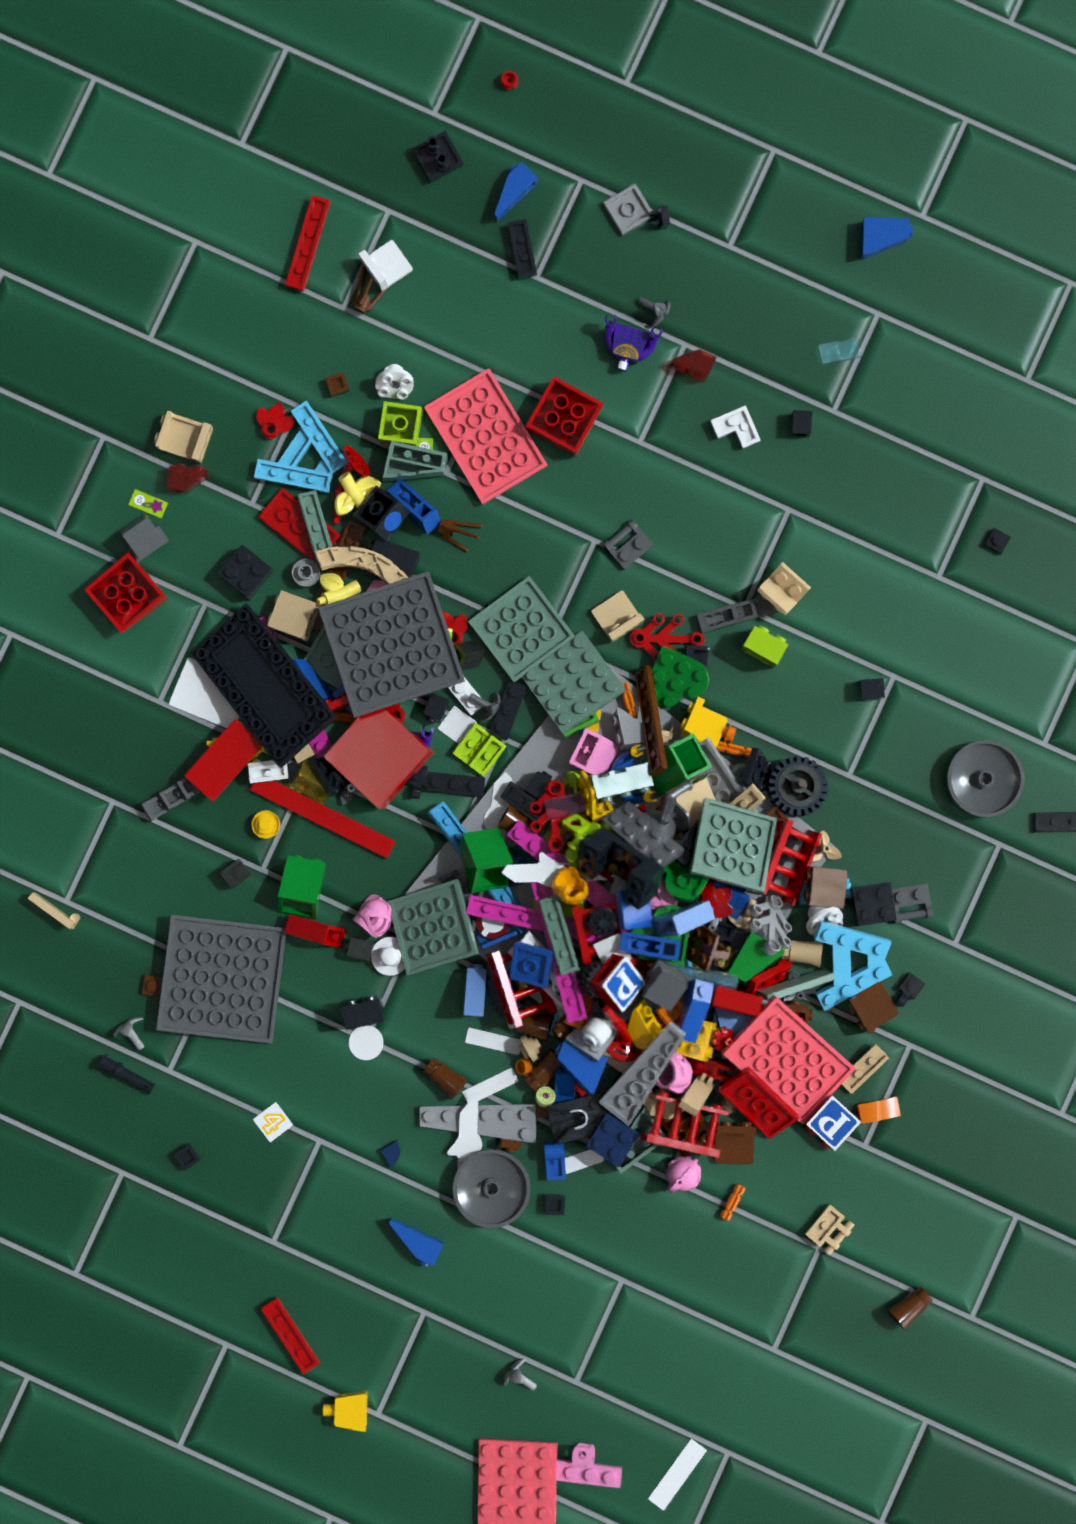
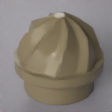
M723 1097L720 1102V1106L723 1107L722 1110L729 1112L728 1114L736 1112L737 1108Z

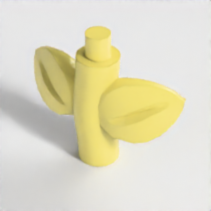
M350 472L342 474L338 480L344 492L337 495L334 503L337 515L348 514L352 511L354 505L358 509L375 486L380 488V481L370 476H364L355 482Z
M334 573L322 574L320 576V583L326 592L322 593L321 597L316 599V602L320 606L352 597L361 592L360 585L355 580L344 586L339 575Z

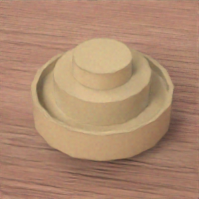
M525 1034L520 1037L522 1044L519 1045V1048L526 1059L530 1057L535 1062L539 1059V1049L542 1047L537 1038H527Z

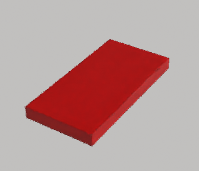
M281 488L258 518L316 563L299 501L285 489ZM326 523L333 547L341 535Z
M235 718L184 776L214 802L260 751L262 745L252 732Z
M749 1066L719 1087V1092L769 1140L799 1119V1114Z

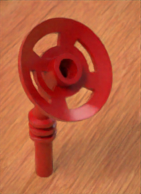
M345 445L343 452L347 462L342 474L355 470L359 474L368 477L370 469L364 459L352 447ZM340 481L338 483L337 489L334 490V492H336V494H334L335 498H333L334 501L338 494L344 492V489ZM334 505L332 523L340 524L341 515H337Z
M604 1006L603 1012L608 1016L612 1026L618 1032L615 1042H611L607 1052L618 1061H633L640 1055L642 1050L637 1048V1051L633 1054L631 1049L634 1047V1042L627 1031L629 1025L621 1017L617 1016L610 1006ZM616 1048L619 1052L626 1053V1056L618 1054L614 1049Z

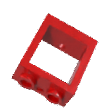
M716 986L712 991L710 1007L750 1017H759L763 997Z

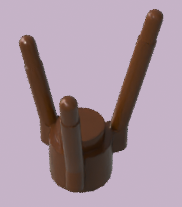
M365 266L362 267L355 297L352 301V307L362 313H366L367 310L371 311L374 304L388 289L381 290L369 302L370 298L366 295L373 281V277H370L363 294H360L366 270Z
M442 519L438 533L442 534V539L448 540L463 551L468 552V549L450 537L454 536L455 532L479 539L478 535L458 529L456 525L482 528L481 524Z
M566 1013L554 1023L556 1027L552 1029L553 1035L559 1042L566 1039L572 1033L571 1028L573 1026L565 1024V1022L562 1023L566 1019Z

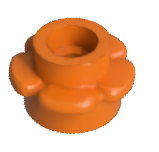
M731 724L729 728L725 726L721 737L724 738V742L732 743L737 729L732 727Z
M522 1057L516 1062V1071L519 1075L527 1076L532 1071L533 1064L529 1058Z

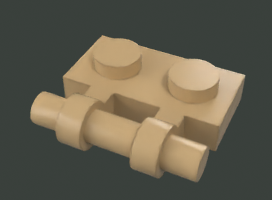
M828 1204L806 1231L805 1235L820 1247L826 1241L829 1245L825 1251L831 1255L835 1249L837 1250L840 1247L839 1244L845 1236L848 1237L850 1235V1230L854 1227V1224L849 1220L843 1226L841 1221L845 1216ZM836 1228H838L840 1232L835 1236V1238L832 1239L831 1237H829L832 1234V1232Z

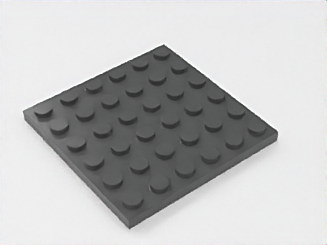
M429 571L318 607L354 718L465 682Z
M171 914L156 1030L273 1043L286 939L285 928Z

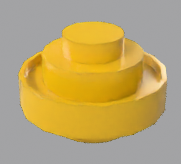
M266 810L260 811L254 816L252 830L258 837L268 839L274 837L279 832L280 820L275 813Z

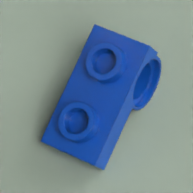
M554 1140L544 1141L547 1181L566 1179L564 1143L555 1145Z

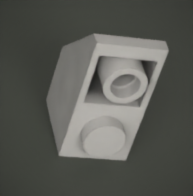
M617 708L613 716H611L612 726L616 728L615 740L616 744L620 746V751L630 750L638 744L641 746L637 747V749L643 748L645 745L643 724L621 708Z

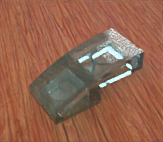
M858 338L819 345L822 364L861 358Z

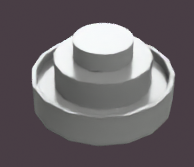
M301 559L294 564L292 577L298 585L311 587L318 582L320 569L313 560Z

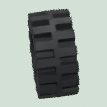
M598 962L586 963V967H582V972L578 974L580 978H577V982L580 983L578 988L581 989L580 992L584 995L599 999L600 996L589 982L603 964Z

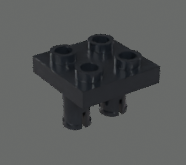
M446 130L436 136L428 137L427 141L412 148L430 183L464 166Z

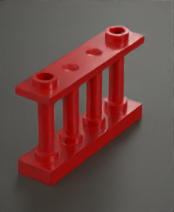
M777 816L763 894H767V891L771 890L783 895L781 899L783 903L795 906L806 878V872L810 868L822 834L808 830L806 834L792 828L794 821ZM789 835L803 841L800 852L785 846ZM782 853L797 859L793 870L778 864ZM775 871L790 877L786 888L771 882Z
M613 895L614 903L603 906L617 912L618 922L616 930H619L620 922L616 895ZM579 904L571 905L583 965L586 967L585 964L590 963L591 957L597 954L594 946L588 945L587 938L596 934L588 926L584 927L583 920L589 917L593 909L597 907L584 910V908H580ZM632 955V959L629 961L633 967H636L635 958Z
M494 951L486 954L509 1028L523 1026L522 1020L524 1017L546 1010L547 1014L557 1013L554 1000L541 987L532 985L516 992L512 991L510 986L512 979H509L510 973L508 974L504 968L505 962L512 960L508 953L502 955L499 951ZM540 992L542 1003L523 1010L517 1008V999Z
M657 1092V1095L650 1094V1098L658 1100L652 1129L649 1130V1134L642 1132L640 1140L719 1158L720 1150L714 1149L715 1145H713L719 1114L728 1116L729 1112L723 1111L722 1106L711 1104V1108L702 1106L696 1116L692 1115L688 1138H685V1142L678 1141L679 1137L677 1136L683 1110L678 1107L681 1101L668 1098L669 1094ZM665 1102L676 1104L670 1133L667 1134V1138L660 1137L659 1129ZM701 1110L712 1112L705 1143L703 1142V1146L696 1145L697 1141H695Z

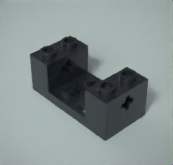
M601 827L583 841L577 870L591 880L605 869L614 873L627 882L623 901L640 910L657 896L664 867Z

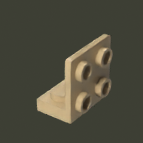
M782 562L757 591L760 592L764 599L771 602L778 612L786 615L811 587Z
M624 591L618 592L591 611L611 642H614L644 622L641 613L638 614Z

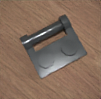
M632 519L614 537L602 543L624 570L654 545ZM633 530L636 535L616 551L614 546Z
M928 883L892 889L897 920L894 921L895 924L901 923L902 920L934 917ZM923 903L925 905V909L899 912V907Z

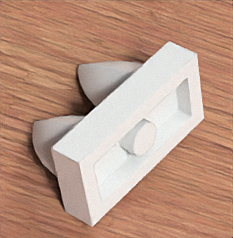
M257 758L248 763L250 783L288 779L287 764L279 768L273 760L262 762Z

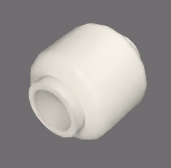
M592 1018L582 1030L584 1042L591 1047L602 1046L611 1036L609 1022L604 1018Z

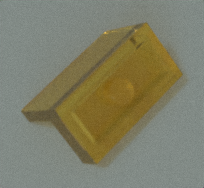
M304 760L290 786L317 802L324 804L330 795H327L307 766L309 762Z

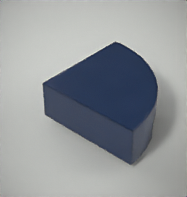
M398 1140L381 1150L390 1167L397 1162L400 1156Z

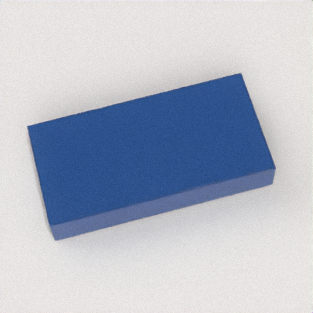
M556 1069L555 1103L574 1100L575 1080L566 1070Z

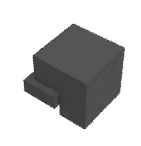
M146 513L120 530L128 543L127 548L137 562L169 541L158 524L154 526Z
M657 958L644 978L643 995L645 998L671 1011L687 989V984L690 982L691 977Z

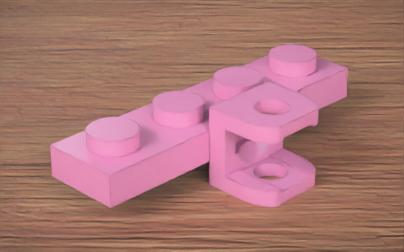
M578 1443L573 1450L572 1461L557 1459V1481L620 1488L622 1467L595 1464L594 1445Z

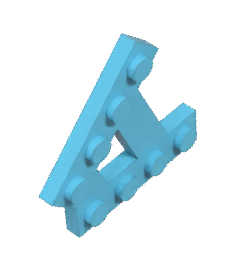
M306 400L291 410L301 429L277 463L261 459L257 460L254 478L329 493L333 475L344 468L347 460ZM313 444L322 458L321 462L315 470L297 467Z
M822 920L819 921L813 938L816 941L832 945L833 973L835 977L832 984L815 992L824 1011L860 993L875 983L892 976L885 960L892 943L890 939ZM850 950L867 954V965L851 973Z

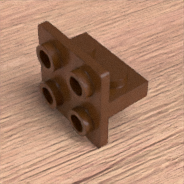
M701 925L691 930L685 958L703 971L708 972L712 960L728 959L730 951L718 944L720 939L718 934Z

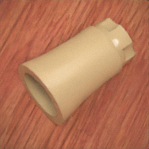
M792 940L791 946L784 950L785 953L782 955V959L820 967L823 942Z

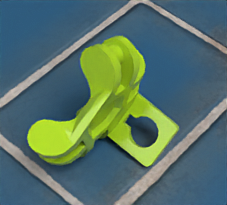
M574 814L563 820L562 824L574 833L575 839L567 844L570 848L566 851V859L570 866L577 869L583 841L601 827L606 828L596 822L590 823L580 815ZM579 821L580 826L571 825L570 822Z

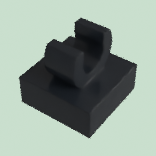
M668 205L660 206L658 210H653L649 213V216L657 218V221H652L650 226L655 227L658 225L659 230L668 228L670 225Z

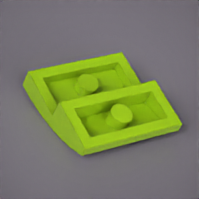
M474 722L451 753L484 777L507 746Z

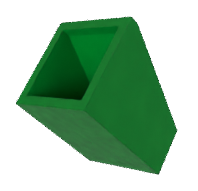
M693 733L664 748L667 769L659 775L651 777L658 795H661L682 784L685 780H689L712 768ZM648 758L641 761V763H648Z
M499 828L462 833L460 850L470 892L477 893L507 888L510 878L502 872L507 865H513L514 862Z
M299 855L287 856L278 893L279 913L316 919L326 871V862H322L319 859H305Z
M748 931L745 940L731 962L729 969L726 971L729 973L728 978L737 983H740V981L746 982L784 955L785 951L780 949L775 955H766L763 951V946L767 940Z

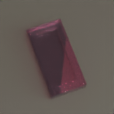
M581 792L543 801L548 821L586 812Z

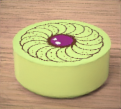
M549 1087L539 1088L535 1096L537 1104L542 1107L552 1105L555 1100V1092Z

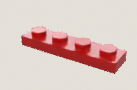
M278 1297L261 1308L303 1374L320 1364L319 1359Z

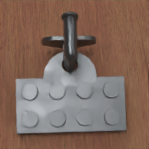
M685 780L682 784L668 792L667 795L661 797L659 803L660 811L649 810L642 813L629 801L603 818L601 825L610 833L665 867L684 852V848L672 838L675 831H685L688 829L690 816L676 802V799L684 792L691 791L693 783L690 780Z

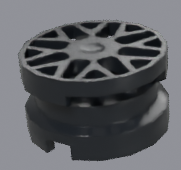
M604 906L593 909L588 918L592 932L601 937L611 935L617 927V919L614 912Z

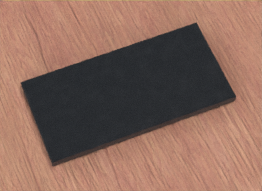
M245 603L191 653L279 768L286 765L337 718L333 710L248 603Z

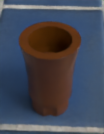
M510 804L503 813L497 828L510 832L515 824L521 821L530 829L533 821ZM536 824L532 826L534 830L539 829V826Z
M532 1014L523 1018V1026L509 1029L547 1042L553 1016Z
M552 1048L547 1051L530 1074L525 1077V1081L536 1092L555 1078L556 1069L565 1070L556 1061L558 1055L554 1054L555 1051Z
M435 1058L431 1060L423 1072L451 1100L459 1094L468 1081V1078L458 1074Z
M919 1287L899 1303L887 1309V1311L897 1324L906 1331L910 1324L933 1300L922 1287Z

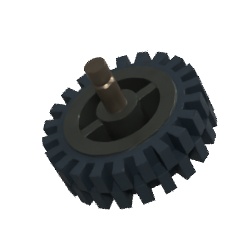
M789 757L781 761L771 771L767 780V794L771 798L770 802L772 805L774 804L783 814H788L791 817H803L816 811L825 801L826 793H828V780L825 778L827 775L821 770L822 767L818 766L816 761L809 760L808 757Z

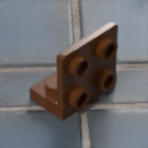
M685 1110L682 1112L677 1134L679 1137L678 1141L685 1142V1138H688L692 1114ZM700 1114L695 1141H697L696 1145L703 1146V1142L705 1143L709 1127L702 1114ZM663 1118L661 1120V1124L668 1134L670 1133L673 1118L670 1120ZM678 1149L682 1156H689L694 1153Z

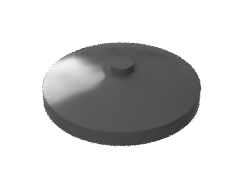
M991 740L975 741L962 747L951 759L946 776L949 794L956 805L963 811L978 817L997 816L1012 808L1022 794L1025 780L1024 770L1017 755L1004 744Z
M487 1149L472 1154L460 1165L453 1182V1196L461 1214L473 1224L485 1228H498L512 1223L523 1213L530 1198L531 1185L527 1170L515 1156L502 1150Z

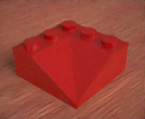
M553 376L526 424V430L576 457L604 403Z
M129 552L84 589L121 633L151 614L169 599Z

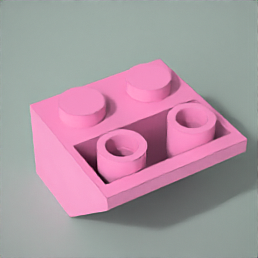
M586 728L569 764L582 771L585 770L586 773L592 776L605 774L608 772L620 746Z

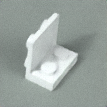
M390 240L369 255L365 250L359 253L361 262L382 291L413 271L412 266L393 240Z

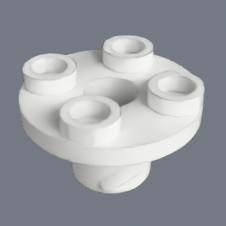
M397 364L387 366L377 376L375 381L380 397L403 400L408 397V394L414 387L413 377Z
M810 906L808 911L809 920L806 925L809 934L814 936L820 920L840 926L843 925V914L839 908Z
M386 937L374 945L371 952V961L378 972L384 975H396L405 969L397 938Z

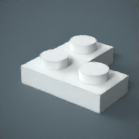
M746 406L710 421L717 439L735 432L742 449L761 441Z

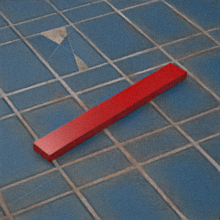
M274 780L253 783L250 789L385 858H388L396 842Z

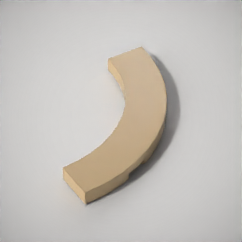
M337 546L314 552L322 571L343 566L360 568L380 577L387 585L408 578L391 560L368 549L353 546Z

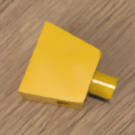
M368 1391L336 1395L335 1404H324L323 1416H334V1426L365 1432L367 1428Z

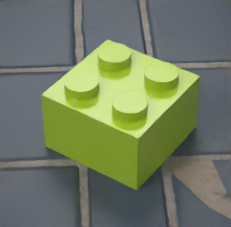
M384 401L378 436L379 443L390 444L391 441L418 446L423 413L422 407Z
M761 625L759 627L754 626L741 650L775 668L788 647V644L785 643L786 639L779 635L772 636L768 633L769 630Z

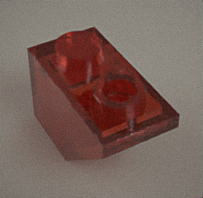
M698 349L674 358L672 366L677 372L682 374L685 372L689 373L693 379L701 382L702 380H707L717 357Z
M175 463V466L170 465L167 489L174 492L189 493L208 479L210 472L205 470L206 467L195 465L194 468H188L186 464Z

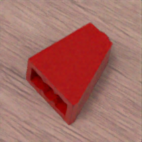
M289 914V918L285 923L284 933L342 948L347 929Z

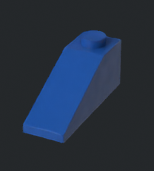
M523 162L519 165H513L508 171L509 174L494 214L497 222L538 183V177Z
M398 480L387 489L388 494L411 511L408 515L409 518L426 534H429L440 525L441 520L437 510L403 480Z
M622 931L619 951L678 961L681 941Z
M691 980L687 984L688 987L684 992L678 1028L686 1033L683 1041L696 1043L711 1003L714 984L700 980Z
M391 1218L390 1226L412 1254L419 1259L418 1262L426 1267H429V1265L434 1266L444 1242Z

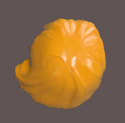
M573 866L569 868L562 867L552 880L551 888L553 893L566 904L577 905L588 896L587 882L579 876V872Z

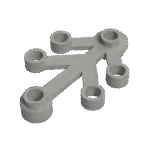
M773 894L765 897V903L754 904L749 908L750 914L753 917H758L763 911L768 910V916L760 919L754 918L748 923L749 928L754 932L768 924L767 941L763 946V951L766 955H775L781 948L785 950L791 946V940L786 935L792 931V927L780 911L783 905L782 900L779 896ZM775 931L780 938L778 941L775 939Z

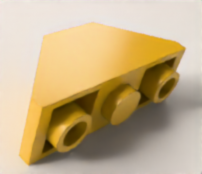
M645 999L641 1000L633 1009L627 1030L636 1047L643 1051L662 1031L660 1024L655 1019Z

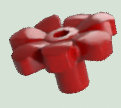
M723 1026L720 1028V1031L715 1030L713 1032L716 1038L712 1039V1044L715 1045L716 1050L721 1051L722 1048L724 1049L727 1045L730 1046L733 1043L734 1038L731 1037L734 1034L733 1030Z

